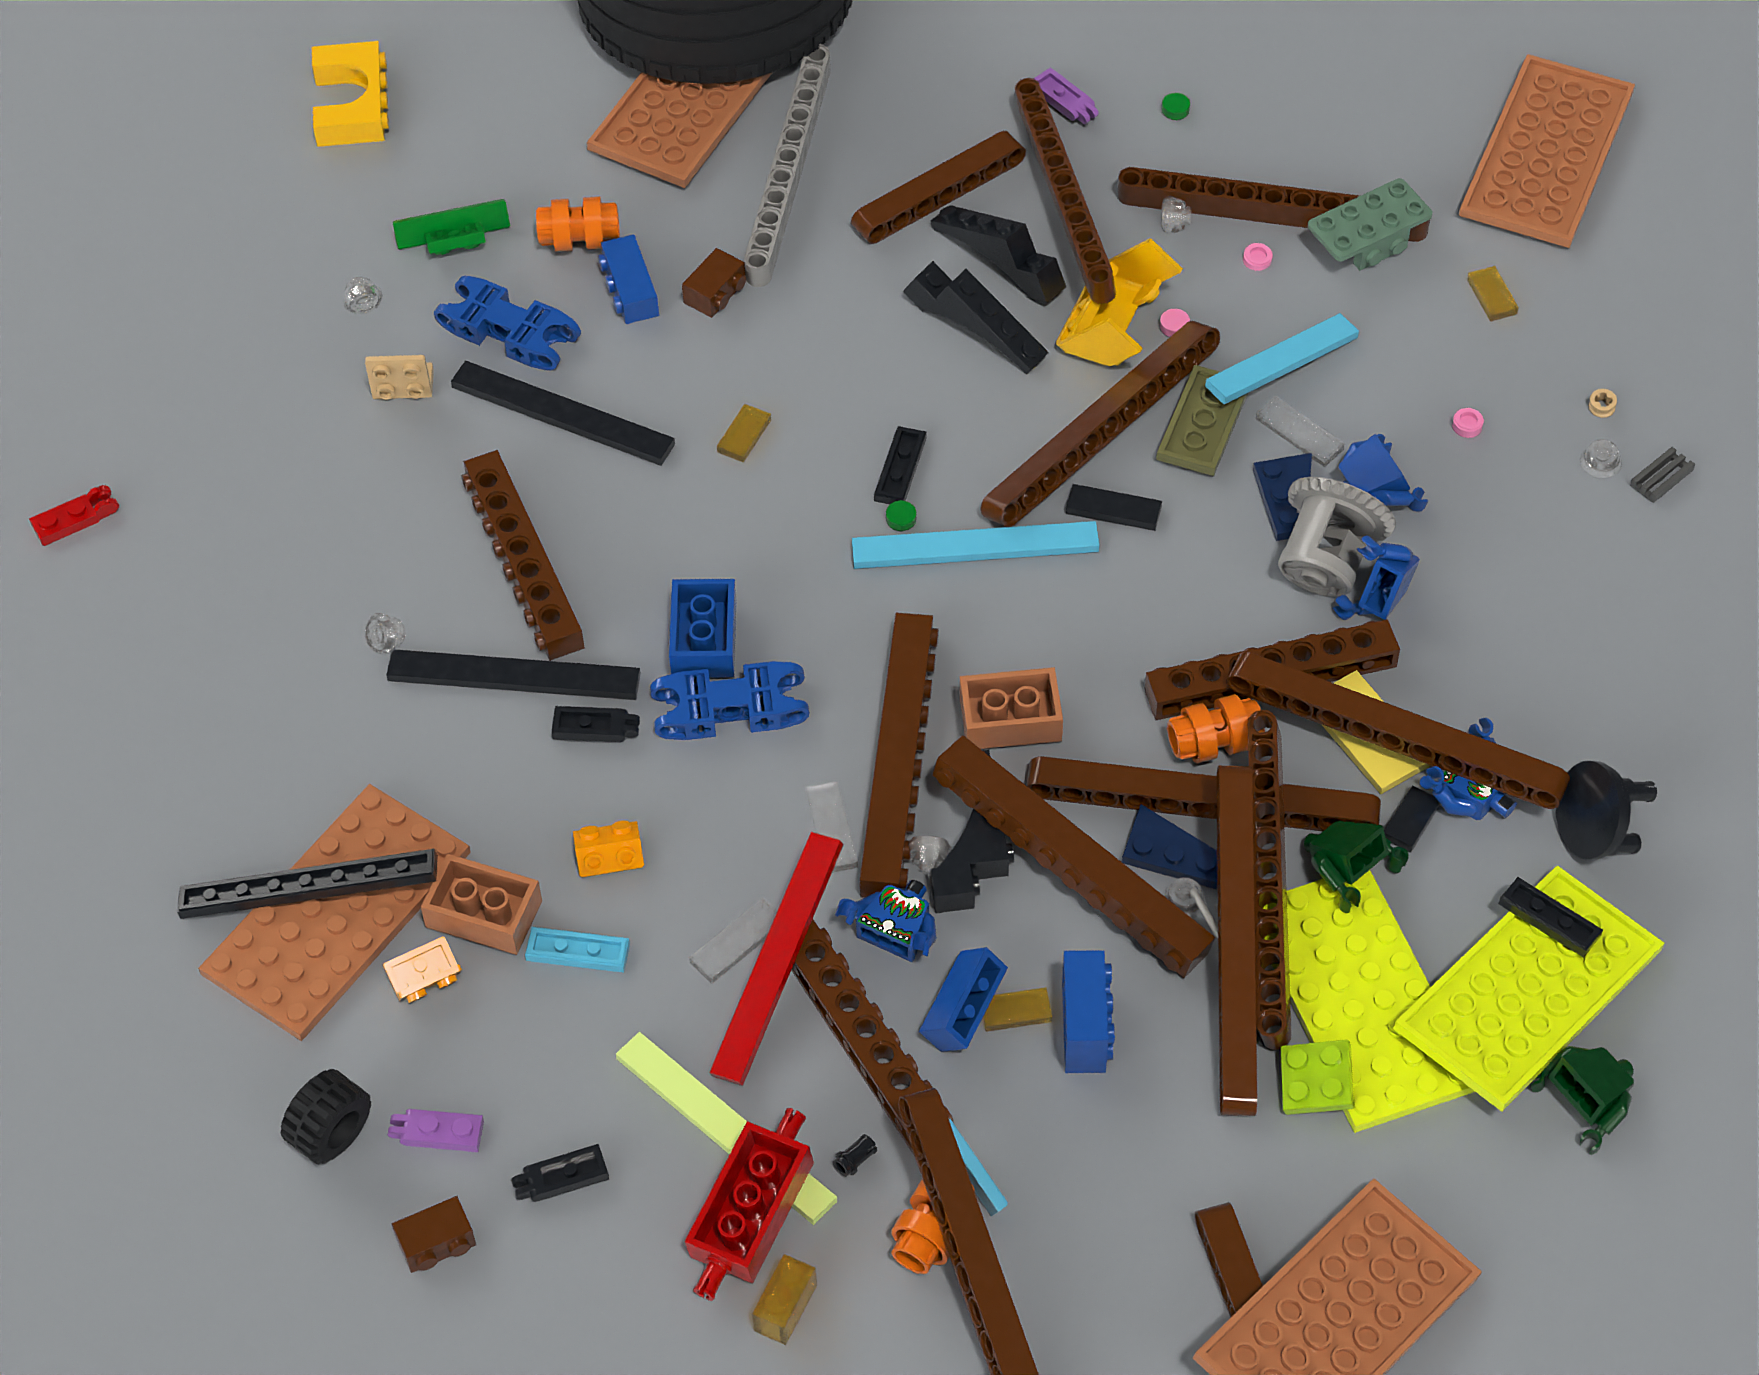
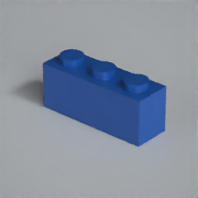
M635 235L601 242L602 254L598 255L599 266L602 272L607 271L608 276H605L609 293H615L616 297H613V303L616 313H622L625 324L659 316L657 294Z
M987 947L960 951L919 1032L940 1052L967 1049L1008 967Z

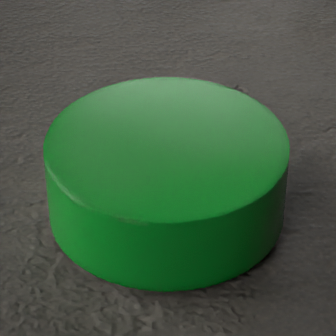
M1170 93L1163 98L1162 113L1165 117L1172 120H1180L1189 114L1190 100L1184 94Z
M895 501L887 507L886 522L893 530L906 531L915 525L917 520L916 508L910 502Z

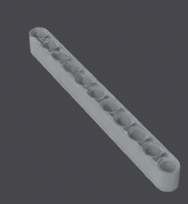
M819 44V48L816 51L803 57L744 256L746 281L754 287L766 286L772 278L829 80L830 50L822 44Z

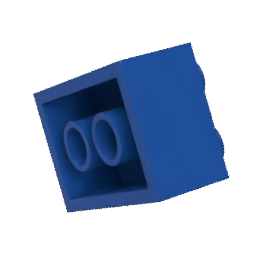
M672 579L669 645L671 674L708 669L709 678L734 677L737 602L735 579Z
M1104 950L1064 951L1062 1004L1065 1073H1106L1107 1060H1113L1115 1029L1114 1023H1112L1113 993H1110L1112 966L1111 963H1105Z

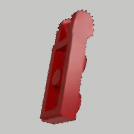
M106 485L92 488L87 495L84 494L29 518L42 546L94 525L99 520L110 516L114 512L116 513L119 504L116 499L109 498L112 495L110 488Z

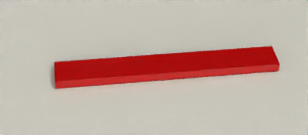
M814 832L810 833L709 1072L713 1077L743 1086L842 850L843 843L841 840Z

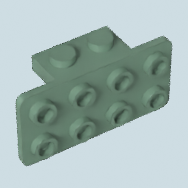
M1397 178L1309 220L1308 229L1335 260L1341 262L1354 256L1353 264L1361 271L1369 266L1377 265L1381 260L1394 254L1397 255L1403 252L1408 247L1410 229L1430 220L1433 212L1404 179Z

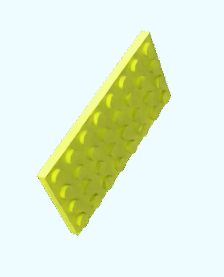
M1558 865L1535 888L1603 929L1601 937L1584 958L1509 911L1395 1021L1393 1027L1395 1031L1501 1112L1662 951L1665 944Z
M1370 870L1352 885L1345 884L1346 887L1358 889L1361 894L1359 906L1356 907L1351 902L1352 906L1349 913H1344L1340 910L1338 903L1341 895L1338 891L1333 892L1324 879L1287 890L1290 1003L1310 1043L1348 1039L1351 1044L1354 1109H1345L1343 1111L1354 1133L1475 1092L1393 1029L1395 1021L1431 986ZM1269 903L1263 909H1272L1277 904ZM1277 933L1268 934L1267 936H1265L1264 939H1265V940H1272V939H1274L1278 934H1277ZM1272 964L1274 970L1279 966V964Z

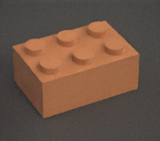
M1055 667L960 676V704L965 737L980 749L1062 741L1063 715Z
M447 853L437 873V880L432 883L421 905V911L426 928L517 955L542 903V896L538 880Z

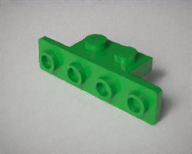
M504 199L395 220L392 223L398 249L427 244L429 254L435 253L437 255L447 254L452 249L461 247L464 249L476 248L480 243L486 242L484 232L510 227L507 205Z

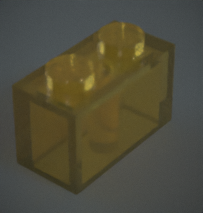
M783 1255L752 1313L755 1332L784 1345L787 1344L817 1287L815 1267L788 1255Z

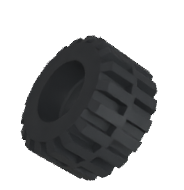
M324 1070L310 1079L290 1102L281 1122V1136L315 1164L327 1163L345 1151L359 1135L370 1113L371 1097L365 1090L338 1070Z

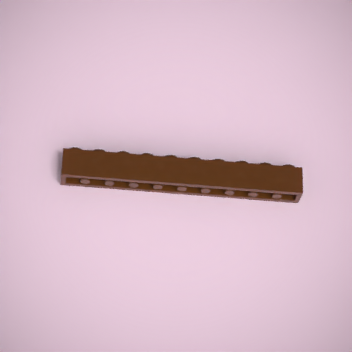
M898 612L895 614L860 873V897H867L875 892H881L887 885H893L901 889L906 888L908 884L909 869L904 868V860H911L912 841H907L908 832L914 833L916 814L911 813V805L918 804L919 786H914L915 778H921L922 759L917 758L918 751L924 752L926 732H921L922 725H928L929 706H924L925 698L931 699L932 680H928V672L934 673L936 654H931V648L938 646L939 628H933V615Z
M964 735L938 757L933 776L943 787L949 788L962 799L964 804L974 808L985 817L991 826L1000 829L1011 838L1016 846L1023 848L1031 854L1042 867L1052 871L1067 887L1074 889L1083 896L1093 908L1099 909L1109 917L1119 929L1125 930L1135 938L1141 947L1151 951L1161 959L1167 968L1185 978L1208 955L1216 938Z

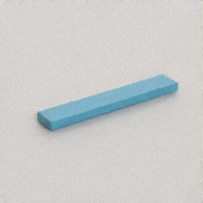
M1339 313L1207 378L1205 387L1225 405L1357 339L1359 330Z

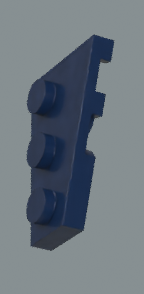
M1312 453L1260 461L1253 464V472L1276 541L1286 540L1291 536L1299 513H1297V508L1292 507L1289 503L1288 492L1294 481L1300 478L1311 477Z
M1141 804L1122 856V863L1217 889V850Z

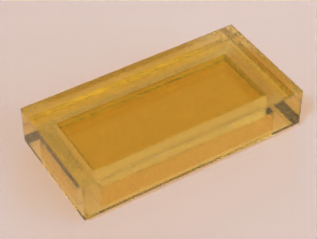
M1495 266L1468 273L1467 281L1490 322L1517 315L1519 307Z
M744 404L718 443L717 453L744 463L771 422V414Z
M1047 988L994 995L983 1016L986 1032L1052 1022L1053 1016Z

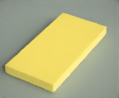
M1357 670L1334 682L1337 685L1383 701ZM1322 725L1380 794L1385 793L1431 766Z

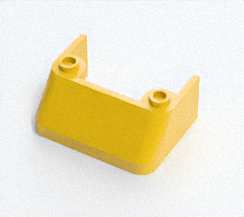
M1151 238L1109 259L1116 288V296L1112 301L1105 304L1093 302L1085 285L1056 341V345L1065 353L1110 367L1113 365L1118 366L1125 359L1141 352L1142 347L1126 333L1138 306L1145 302L1151 303L1160 293L1159 287L1161 283L1181 273L1183 269Z

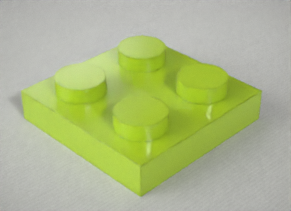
M1348 1039L1281 1046L1283 1111L1286 1115L1354 1109L1351 1044Z

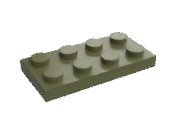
M1194 365L1157 451L1156 460L1214 476L1248 393L1224 405L1205 387L1206 379L1219 373V371Z

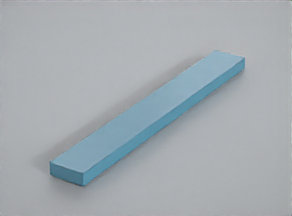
M1096 521L857 537L852 538L854 569L1092 553L1099 552V539Z

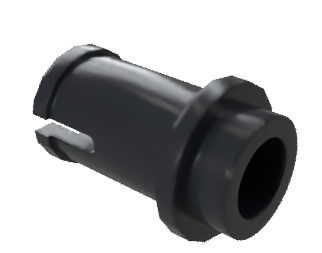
M863 1134L844 1152L839 1151L836 1154V1159L833 1161L837 1171L845 1177L849 1174L854 1175L857 1173V1167L878 1151V1148L874 1146L876 1145L875 1142L868 1135Z

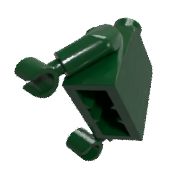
M1337 821L1320 834H1308L1304 841L1305 850L1311 853V862L1314 869L1321 875L1333 892L1338 891L1341 895L1338 906L1344 913L1350 912L1351 902L1358 907L1361 899L1359 890L1354 887H1346V883L1352 885L1386 856H1389L1386 866L1394 873H1399L1409 858L1406 849L1402 847L1393 848L1390 845L1392 842L1385 837L1383 825Z
M1568 1046L1562 1049L1537 1076L1539 1080L1531 1085V1091L1540 1092L1543 1090L1545 1078L1549 1076V1080L1591 1126L1594 1124L1598 1125L1595 1130H1586L1580 1139L1579 1145H1582L1584 1140L1588 1138L1596 1141V1145L1593 1146L1589 1153L1592 1155L1599 1151L1602 1137L1606 1133L1609 1135L1628 1114L1632 1100L1629 1091L1634 1085V1079L1632 1078L1634 1069L1628 1060L1621 1059L1617 1061L1605 1048L1599 1047L1589 1050Z

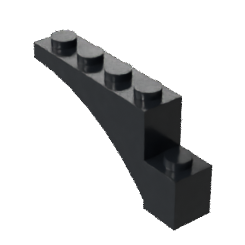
M952 205L941 209L940 213L930 220L935 231L964 242L990 259L1022 288L1027 298L1047 303L1067 287L1057 259L1036 253L1025 223Z
M932 261L903 290L922 312L926 310L936 313L978 334L1011 359L1026 375L1049 353L967 268L952 281Z
M983 750L990 756V750ZM974 808L967 826L955 847L937 868H931V890L935 913L974 909L975 896L980 895L979 879L1008 876L1009 863H1014L1012 843L1006 844V834L1000 829L991 826L986 818Z

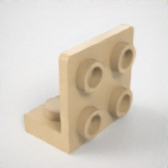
M424 355L367 356L365 358L373 399L432 398L434 368L433 363H426Z

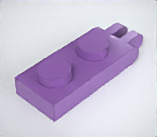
M1051 67L1034 78L1039 82L1046 101L1071 121L1078 119L1083 124H1086L1091 118L1094 119L1099 115L1097 108L1094 107L1093 99Z
M407 1109L405 1115H391L390 1124L394 1126L389 1127L387 1135L391 1138L400 1139V1143L405 1146L478 1152L484 1119L483 1115Z

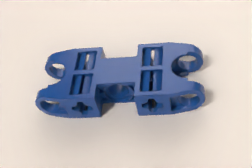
M461 276L455 284L456 291L466 299L465 301L457 304H439L434 310L437 322L455 336L479 346L487 336L505 343L508 358L542 370H554L560 363L559 355L549 347L550 344L555 342L566 343V341L575 342L581 335L578 324L562 311L536 300L526 310L509 302L507 288L472 276Z
M771 661L743 665L744 678L710 682L708 669L683 671L660 677L653 681L650 686L651 697L656 701H666V704H672L677 707L667 711L666 715H662L654 721L655 733L664 739L692 740L716 737L715 723L749 720L751 733L779 730L800 724L809 717L808 703L802 700H794V697H787L783 693L792 690L791 687L798 686L804 681V670L796 663ZM756 670H760V676L758 677ZM693 677H697V683H696V684H694V678H693ZM762 718H765L766 724L764 725L762 722ZM699 725H702V732L699 731Z

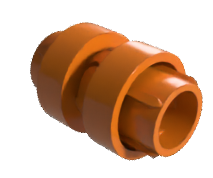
M601 196L583 197V206L570 207L569 198L551 199V206L538 207L536 209L538 243L542 246L554 245L555 252L573 251V242L586 241L587 250L601 249V242L620 238L618 206L614 202L602 203Z
M1234 694L1216 699L1214 701V710L1208 711L1203 703L1183 707L1181 709V716L1170 718L1167 723L1169 742L1174 755L1182 760L1192 758L1198 764L1216 759L1218 757V748L1224 747L1229 755L1248 751V719L1251 714L1261 710L1256 700L1250 698L1241 700ZM1265 728L1261 729L1259 732H1265Z
M922 1179L910 1198V1204L913 1209L904 1210L891 1230L892 1236L897 1242L892 1250V1255L905 1268L918 1274H927L933 1264L943 1265L950 1256Z

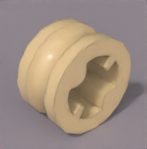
M1598 389L1591 394L1588 406L1589 411L1601 418L1612 416L1615 412L1617 397L1608 389ZM1599 401H1605L1607 406L1602 407Z

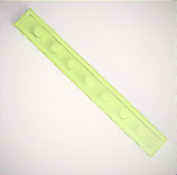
M638 1032L616 1053V1059L730 1155L747 1121L641 1032ZM808 1174L792 1208L814 1225L837 1203V1196L811 1174Z

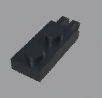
M555 706L552 738L557 740L623 742L625 737L638 736L639 728L637 726L640 724V717L635 714H628L626 709Z
M595 1144L527 1165L523 1168V1173L514 1176L511 1182L514 1188H518L515 1190L518 1200L531 1197L532 1201L537 1202L608 1180L609 1175L600 1146Z

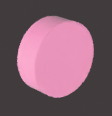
M1261 243L1250 244L1244 250L1243 263L1251 270H1264L1271 265L1272 251L1268 246Z
M1166 310L1160 318V329L1163 334L1171 337L1189 322L1190 318L1183 310Z
M1463 408L1455 413L1452 428L1461 437L1473 438L1481 433L1484 419L1479 411L1472 408Z

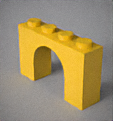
M370 41L313 46L312 68L316 86L355 84L366 89L361 97L350 103L313 107V129L317 147L385 141L384 129H389L388 113L384 112V109H388L387 92H383V89L388 88L386 72H382V69H387L386 53L380 52L379 42Z

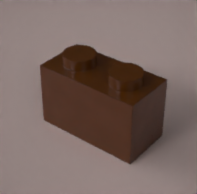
M716 247L682 283L684 304L712 318L719 310L726 307L729 299L736 291H740L744 287L747 279L745 276V262Z
M458 1196L392 1223L396 1239L411 1273L418 1270L425 1271L431 1269L439 1261L450 1256H461L467 1253L471 1247L476 1246L473 1230Z

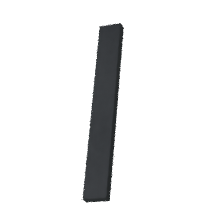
M466 360L451 380V385L454 389L662 466L675 446L674 437Z
M392 649L386 676L388 681L636 700L641 672L640 668Z
M434 848L180 886L177 913L180 919L436 882L438 855Z

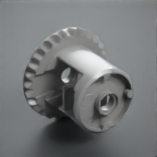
M1300 478L1291 484L1288 492L1289 503L1292 507L1297 508L1299 516L1286 548L1283 549L1278 561L1279 569L1289 581L1309 592L1329 597L1346 595L1353 588L1356 573L1363 558V555L1357 551V548L1362 549L1367 546L1361 540L1362 537L1370 536L1375 542L1385 540L1391 536L1395 529V517L1380 500L1357 487L1328 478ZM1322 537L1333 546L1318 549Z

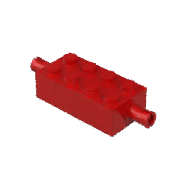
M786 1108L776 1132L751 1122H746L684 1241L690 1258L707 1264L697 1285L693 1289L694 1293L704 1298L706 1294V1300L713 1301L726 1274H731L753 1284L814 1164L810 1147L795 1141L802 1124L806 1120L805 1115L797 1110L793 1115L794 1109Z

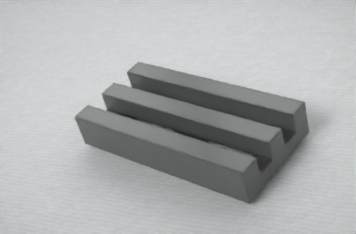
M1671 447L1632 479L1630 486L1654 503L1694 470L1695 463L1692 461L1687 463L1685 461L1686 456L1682 453L1678 456L1676 454L1677 450ZM1675 468H1681L1653 492L1650 491L1654 485L1666 478Z

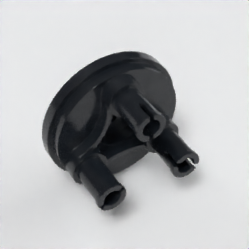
M1582 761L1574 765L1567 772L1570 776V781L1559 806L1556 808L1559 833L1570 852L1582 859H1600L1605 856H1614L1616 853H1638L1642 844L1640 836L1637 833L1626 834L1630 823V803L1632 801L1653 802L1657 797V787H1653L1655 783L1652 781L1633 782L1629 778H1622L1614 768L1600 761Z

